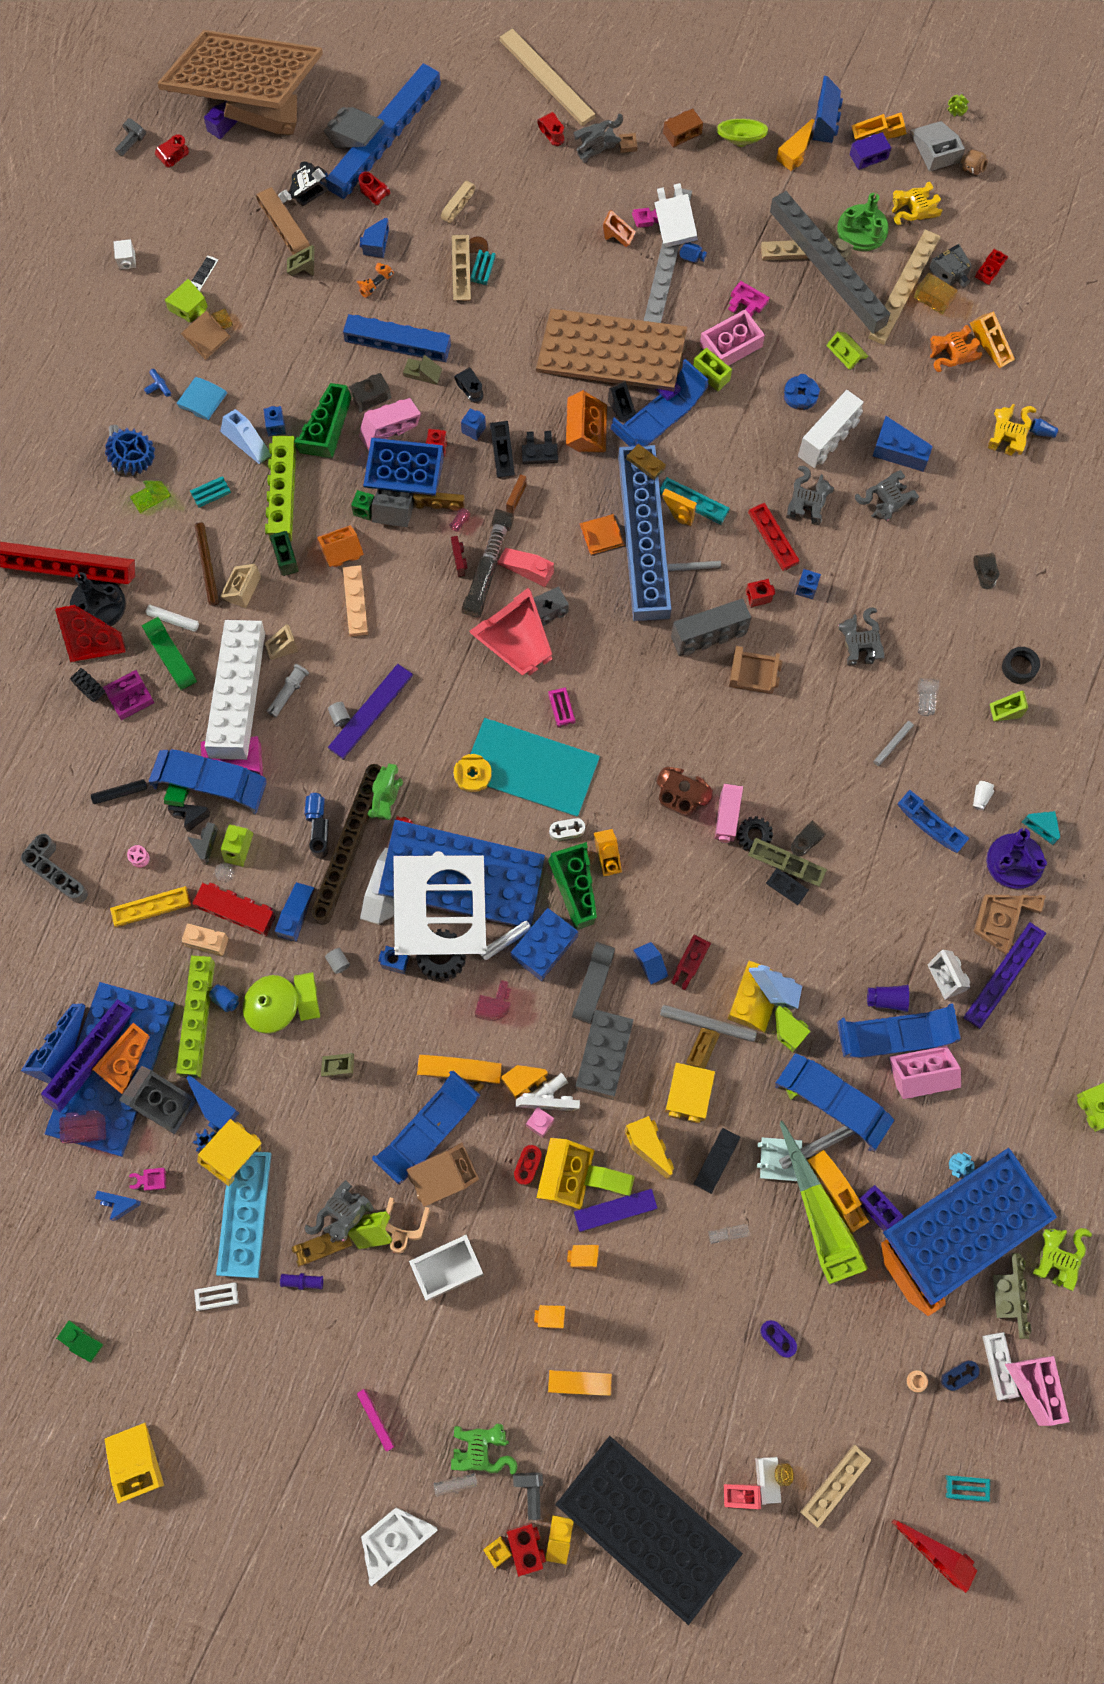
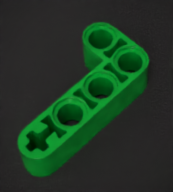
M157 616L141 625L179 689L182 691L195 684L197 680L170 638L159 617Z

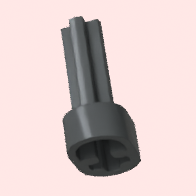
M130 118L122 125L129 134L115 148V151L120 156H124L137 140L141 141L146 135L145 130Z
M543 1473L513 1474L514 1487H527L528 1520L541 1519L540 1486H543Z

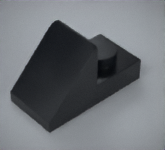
M184 804L183 807L168 805V811L172 817L176 819H184L185 817L184 828L187 832L210 817V811L204 806Z

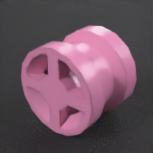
M140 845L132 846L127 852L128 860L137 868L145 867L150 861L148 852Z

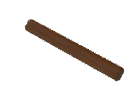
M200 522L194 526L208 603L213 606L217 605L219 601L205 525L203 522Z

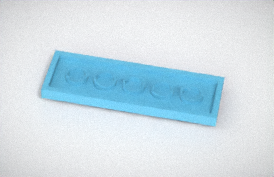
M254 1152L235 1174L233 1183L230 1186L226 1185L216 1276L259 1278L271 1153Z

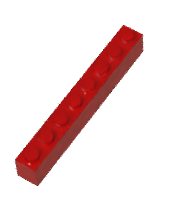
M0 542L1 568L75 577L76 574L80 577L79 572H83L90 580L128 585L135 577V559Z

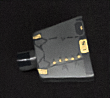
M959 244L932 259L929 270L947 286L958 282L964 288L971 281L967 276L971 269V263Z

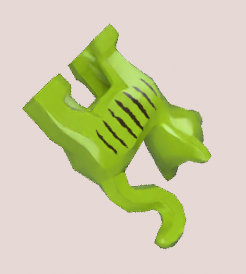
M1086 1228L1076 1230L1073 1235V1242L1078 1250L1075 1254L1059 1249V1245L1064 1240L1067 1230L1045 1229L1042 1232L1045 1245L1040 1253V1266L1033 1271V1275L1045 1278L1053 1267L1059 1271L1057 1277H1054L1051 1283L1059 1287L1063 1284V1287L1073 1291L1078 1280L1081 1260L1086 1252L1081 1238L1083 1236L1091 1237L1092 1233Z

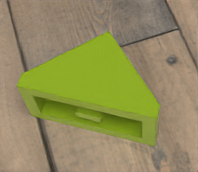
M1019 691L990 703L993 721L1021 718L1028 709L1024 691Z

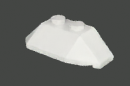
M388 848L384 849L377 860L364 896L360 916L361 920L377 925L394 916V899L378 895Z

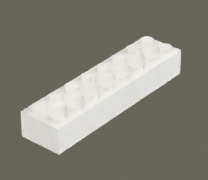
M225 620L205 741V749L209 759L247 760L265 640L262 621Z

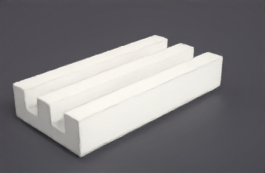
M236 1282L194 1290L196 1311L239 1304ZM232 1288V1292L201 1298L199 1295L201 1293ZM233 1296V1300L203 1306L200 1304V1302Z

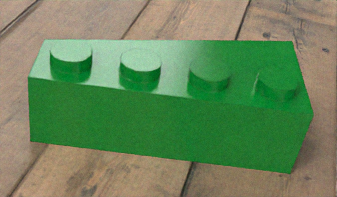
M329 384L319 400L320 404L317 409L313 410L309 422L301 429L302 433L294 441L299 453L333 458L352 399L347 385Z
M587 842L553 852L548 860L576 930L593 925L597 918Z

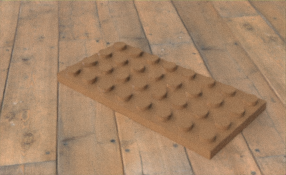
M551 308L536 371L539 373L618 384L626 381L627 385L674 391L686 340L687 327Z

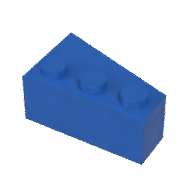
M885 416L872 456L924 472L933 446Z

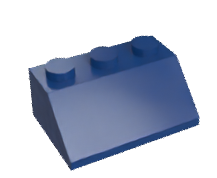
M824 76L813 140L832 143L834 136L838 134L839 125H836V122L839 123L841 112H838V109L842 107L843 98H840L841 90L828 76Z

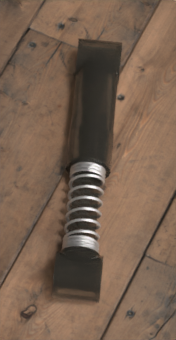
M499 509L495 510L492 519L493 529L486 546L487 549H485L486 553L480 558L468 596L465 597L463 602L462 614L476 618L481 617L485 599L498 564L496 559L498 558V550L501 549L500 545H502L501 541L504 540L503 536L506 535L507 531L511 530L514 513Z

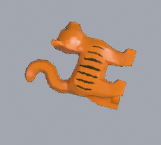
M965 325L960 332H951L945 336H932L930 338L932 350L930 358L935 357L945 349L952 359L938 358L935 360L933 365L936 372L942 371L940 365L954 367L981 358L982 352L976 351L980 345L977 338H974L970 344L965 343L968 334L972 331L968 325Z

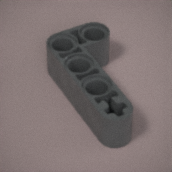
M47 834L36 836L22 853V862L31 871L73 902H84L88 897V892L83 885L48 860L56 850L55 842ZM44 842H49L45 848H41ZM36 856L35 861L29 863L30 858ZM51 867L50 872L43 874L46 868ZM66 878L63 884L58 885L60 879ZM73 887L75 890L80 892L78 894L73 893L71 888Z
M596 942L572 1018L591 1024L613 960L614 947Z

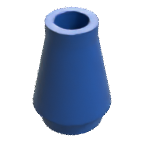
M1035 418L1032 421L1030 432L1036 436L1055 438L1058 428L1041 418Z

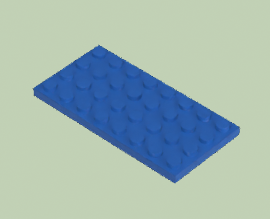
M399 820L394 821L378 895L394 899V856H433L438 851L442 852L444 856H484L485 920L515 927L524 921H528L531 925L545 857L544 854ZM444 870L434 874L427 881V884H471V882L460 872ZM426 891V906L473 917V892Z
M99 982L75 1051L117 999L133 1008L134 1012L111 1047L132 1023L136 1024L150 1036L131 1078L132 1081L141 1066L153 1071L176 1004ZM93 1071L61 1112L53 1109L45 1135L123 1157L138 1112L119 1101L122 1094Z
M1007 1148L885 1230L883 1234L930 1305H933L1056 1219L1057 1216L1010 1148Z

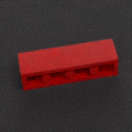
M202 882L192 903L195 908L262 936H267L276 917L271 907L265 904L261 906L254 904L255 901L248 897L242 899L237 897L238 894L231 890L225 892L220 890V887L216 884L209 883L207 885Z

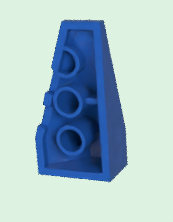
M83 1003L72 1004L57 1022L56 1026L58 1028L50 1035L47 1034L44 1040L46 1042L39 1050L35 1049L31 1053L21 1070L23 1073L48 1084L51 1082L74 1052L85 1010Z

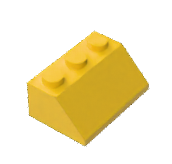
M748 961L727 1020L765 1033L774 1004L770 1003L749 972V968H758L760 964Z
M550 1138L536 1198L581 1210L586 1185L584 1184L589 1165L592 1164L594 1149L567 1139Z

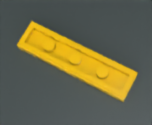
M184 886L112 907L110 911L114 926L117 928L189 907L191 902L187 887Z

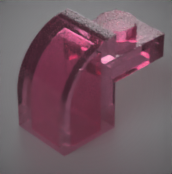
M500 981L496 998L480 995L475 1010L476 1018L497 1021L508 1014L511 1008V1003L505 1001V999L509 1000L511 989L508 988V982Z

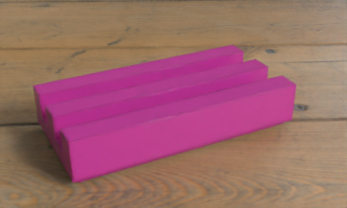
M566 687L548 691L557 727H561V725L566 726L569 723L574 724L575 717ZM560 693L564 695L570 716L569 719L566 718ZM555 694H556V697H557V701H558V704H559V708H560V711H561V715H562V719H563V720H560V719H559L558 711H557L556 704H555L554 697H553V695H555Z

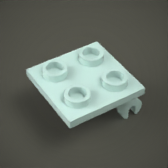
M762 1137L761 1142L758 1143V1147L761 1148V1163H757V1168H760V1179L797 1181L793 1166L783 1169L779 1163L781 1158L789 1155L785 1139ZM795 1140V1142L797 1143L798 1147L801 1149V1148H802V1141H801V1140Z

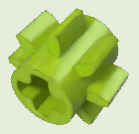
M962 94L960 96L954 95L948 102L950 107L947 110L954 117L956 115L962 116L968 110L966 104L969 101Z

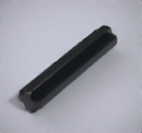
M144 779L92 793L91 801L93 804H98L147 790V783Z

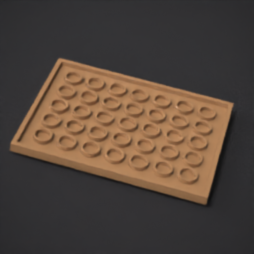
M203 30L157 84L159 90L167 92H178L196 95L197 97L226 100L227 102L281 109L323 55V51L320 47Z

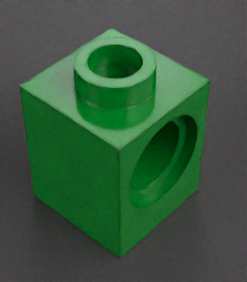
M357 490L351 504L353 516L370 521L372 518V503L375 496Z

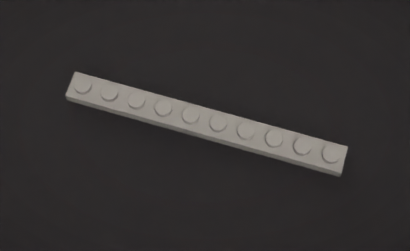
M682 189L683 195L688 194L689 201H690V200H691V196H692V191H691V190ZM662 242L644 321L662 322L680 244L664 248Z

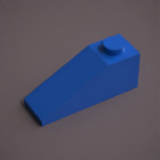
M295 883L275 929L278 937L297 942L315 889L314 887Z
M188 1075V1083L203 1115L210 1121L209 1127L218 1132L230 1119L232 1121L235 1120L239 1114L236 1109Z

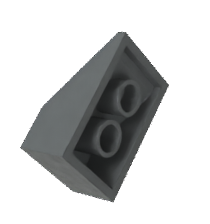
M342 107L338 110L336 117L327 123L324 133L335 148L365 147L384 125V121L354 107Z
M144 1066L140 1067L119 1099L122 1103L173 1134L177 1132L197 1101L191 1095Z

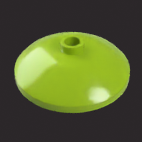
M731 119L721 122L717 127V132L726 141L739 147H745L762 140L768 133V127L756 120Z
M278 975L265 976L253 983L243 1001V1015L247 1024L255 1031L264 1034L275 1033L285 1028L293 1019L298 1006V995L295 987L289 980Z

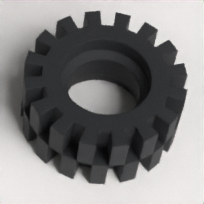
M82 668L70 678L71 682L93 702H96L105 693L103 687Z
M755 816L754 819L748 817V820L745 819L737 833V841L739 840V845L743 846V850L746 851L748 849L749 852L754 841L749 839L748 831L753 828L760 830L762 833L761 840L770 844L773 832L772 826L769 827L770 823L768 821L764 822V818L760 820L758 816Z

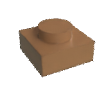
M636 133L619 134V138L622 140L619 142L620 152H637Z

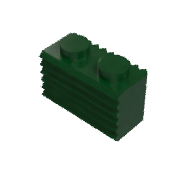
M283 531L270 535L281 575L286 576L299 572L288 532Z

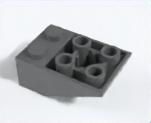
M377 489L372 503V522L408 527L414 505V493Z

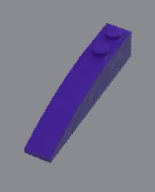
M118 999L42 1091L41 1096L46 1104L58 1112L64 1109L94 1071L93 1068L107 1053L134 1012L133 1008Z

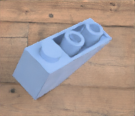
M234 409L223 416L220 432L253 460L261 464L272 456L250 421L238 410Z
M758 965V968H749V972L770 1003L782 1008L798 1009L802 986L795 983L794 979L783 977L782 973L771 971L770 967Z

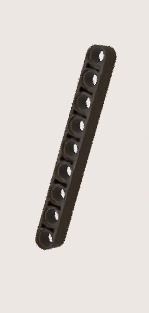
M370 764L365 770L312 908V916L316 923L320 925L329 923L370 818L368 812L372 809L374 793L366 795L364 791L373 788V783L377 777L373 778L370 775L373 772H380L381 766L378 764ZM360 806L367 807L363 812L357 811ZM354 823L360 824L357 829H351V825ZM346 841H353L351 846H344ZM340 858L347 859L344 864L337 863ZM333 876H340L337 882L330 881ZM332 893L333 897L331 899H324L325 894ZM326 911L324 917H317L318 912Z

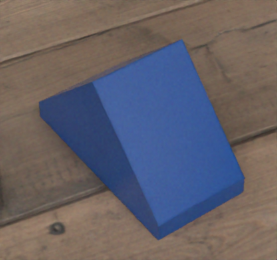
M652 942L633 950L651 985L668 977L662 955Z

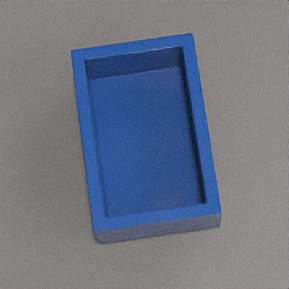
M547 908L511 951V958L542 982L577 939L578 931Z

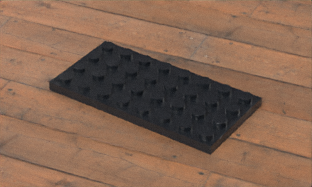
M610 1435L555 1503L562 1512L688 1626L743 1554Z

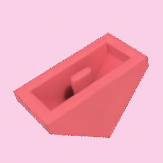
M724 1484V1507L761 1509L760 1486L757 1484Z

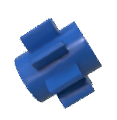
M204 1129L202 1134L196 1133L197 1141H193V1144L199 1146L196 1149L198 1153L206 1146L203 1139L206 1138L210 1142L216 1135L214 1131L210 1135L207 1129Z

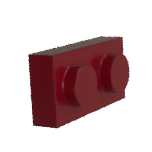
M452 536L451 546L458 577L465 576V569H468L466 558H462L461 554L464 553L463 542H459L458 536Z

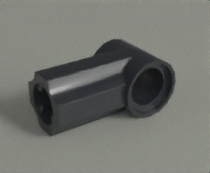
M312 819L309 848L313 856L318 859L326 857L329 852L328 819ZM317 845L324 846L320 851L314 850Z

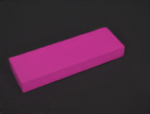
M361 1390L357 1393V1396L385 1451H389L395 1445L367 1390Z

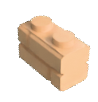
M187 924L182 943L188 948L223 956L229 938L223 932H215L211 929Z

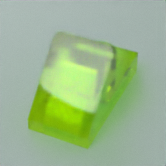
M142 481L145 488L130 496V499L138 512L142 513L171 497V494L162 481Z

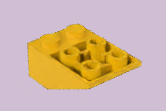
M648 1116L626 1125L624 1131L632 1150L666 1179H669L673 1174L674 1166L671 1159H667L664 1154L666 1147L663 1140H659L657 1137L658 1127L655 1120L651 1121Z
M146 1422L104 1439L111 1483L117 1503L125 1502L164 1486Z

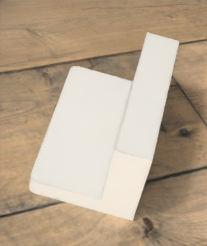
M755 1458L761 1505L781 1503L778 1458Z

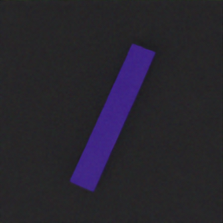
M397 664L331 742L328 749L341 759H344L413 677V674Z
M1031 922L1028 923L963 1018L981 1029L1047 934Z

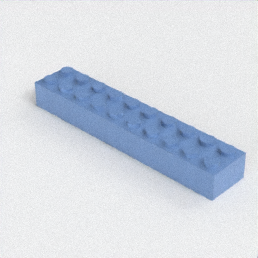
M655 445L642 446L656 457ZM635 446L619 447L618 460L633 621L670 619L671 601L659 479L657 477L653 480L626 459Z

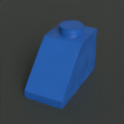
M383 218L365 229L364 236L360 238V248L363 250V255L384 258L389 234L388 218Z

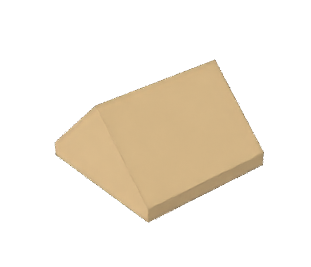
M249 564L234 567L220 598L246 608L261 578L257 565Z

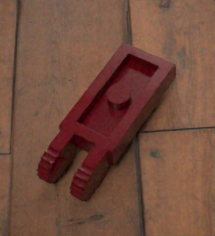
M695 934L693 935L676 968L677 971L671 984L675 985L682 972L688 975L682 984V989L686 991L711 945L710 942Z

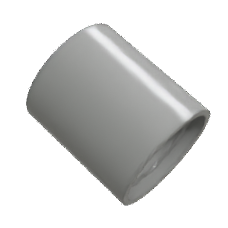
M337 702L328 707L336 727L343 726L351 720L343 702Z
M340 948L332 950L325 956L335 974L343 972L350 966Z

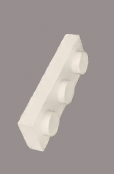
M524 1093L516 1099V1107L522 1108L539 1107L540 1109L575 1111L579 1109L580 1100H573L571 1096H562L561 1099H554L553 1095H542V1098L535 1097V1094Z

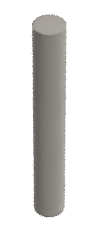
M721 561L667 564L668 571L721 568Z
M907 721L873 761L877 766L881 765L914 726L913 723Z

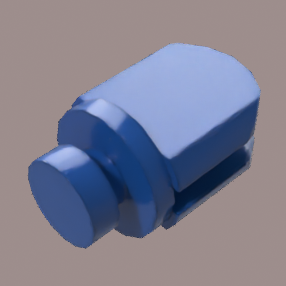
M691 242L683 244L680 249L681 258L694 263L698 262L699 259L702 262L705 261L707 252H702L700 245Z

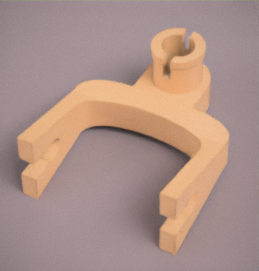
M391 1197L386 1209L389 1215H391L394 1206V1198ZM425 1207L418 1230L406 1231L392 1226L389 1222L387 1223L385 1230L388 1234L392 1235L390 1249L394 1253H403L408 1239L419 1240L422 1238L430 1213L428 1207ZM400 1242L402 1247L399 1249L395 1248V1245Z

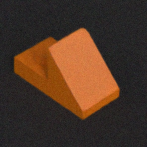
M612 210L608 212L603 223L605 240L615 237L625 247L629 246L636 231Z

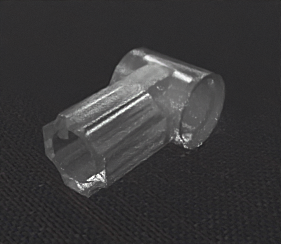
M919 678L917 694H919L918 713L922 716L935 714L939 680Z

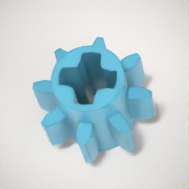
M964 1152L963 1154H954L949 1160V1169L952 1170V1175L960 1178L973 1172L975 1166L974 1161L971 1160L972 1156Z

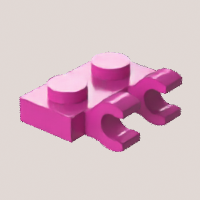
M740 281L731 292L732 299L729 302L730 307L728 310L734 313L739 304L742 303L748 306L746 311L752 317L755 311L760 314L769 302L770 297Z

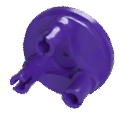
M1021 828L1016 833L1005 834L992 843L987 852L986 862L991 876L1000 885L1010 889L1019 890L1032 886L1040 879L1045 866H1047V861L1040 846L1030 838V831L1026 828L1024 830Z

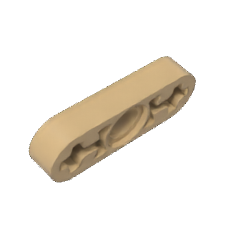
M469 181L463 183L443 209L441 214L442 220L451 223L472 197L475 191L474 184Z

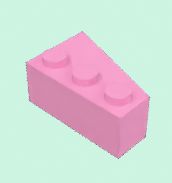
M410 398L399 400L390 405H384L375 410H369L364 414L359 437L369 451L371 438L388 439L396 433L399 436L418 425L421 413Z
M1054 1356L1005 1364L1039 1426H1052L1070 1422Z

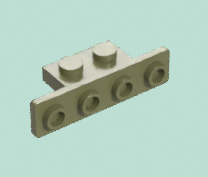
M1012 1253L1013 1274L993 1275L997 1318H1017L1019 1339H1029L1031 1334V1324L1027 1320L1029 1303L1025 1298L1027 1281L1023 1276L1025 1260L1021 1254Z

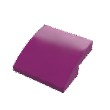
M137 670L103 687L121 720L155 703Z

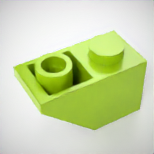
M779 1006L774 1012L777 1040L794 1052L810 1033V1030L805 1022L796 1020L788 1008Z

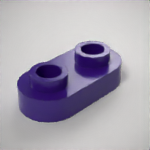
M769 1320L762 1324L760 1328L762 1338L781 1357L788 1358L796 1353V1341L778 1322ZM769 1327L774 1329L773 1335H768L767 1329ZM783 1343H788L789 1349L787 1351L782 1349Z

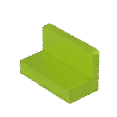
M837 332L826 345L848 369H852L860 359L868 357L846 332Z
M387 1211L363 1215L359 1223L350 1229L348 1235L359 1249L391 1244L392 1238L385 1230L390 1215Z

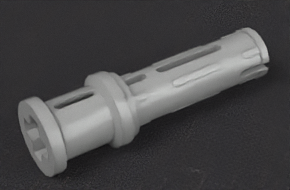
M298 664L294 665V670L290 676L285 678V685L266 712L277 718V715L294 690L299 689L304 677L309 675L305 668Z

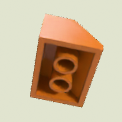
M584 390L568 397L566 445L578 452H605L607 404Z

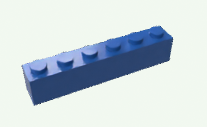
M348 314L343 330L344 340L348 343L421 358L426 355L431 360L445 363L451 347L450 335L444 332H433L428 329L414 328L410 325H399L394 322L365 318L360 315Z

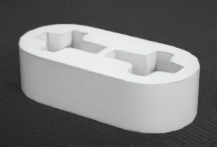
M579 818L554 822L550 826V837L556 841L580 837L585 832V823ZM574 824H577L578 827H581L579 829V832H576L575 829H571L574 828ZM556 827H559V830H564L561 831V835H557L554 832Z

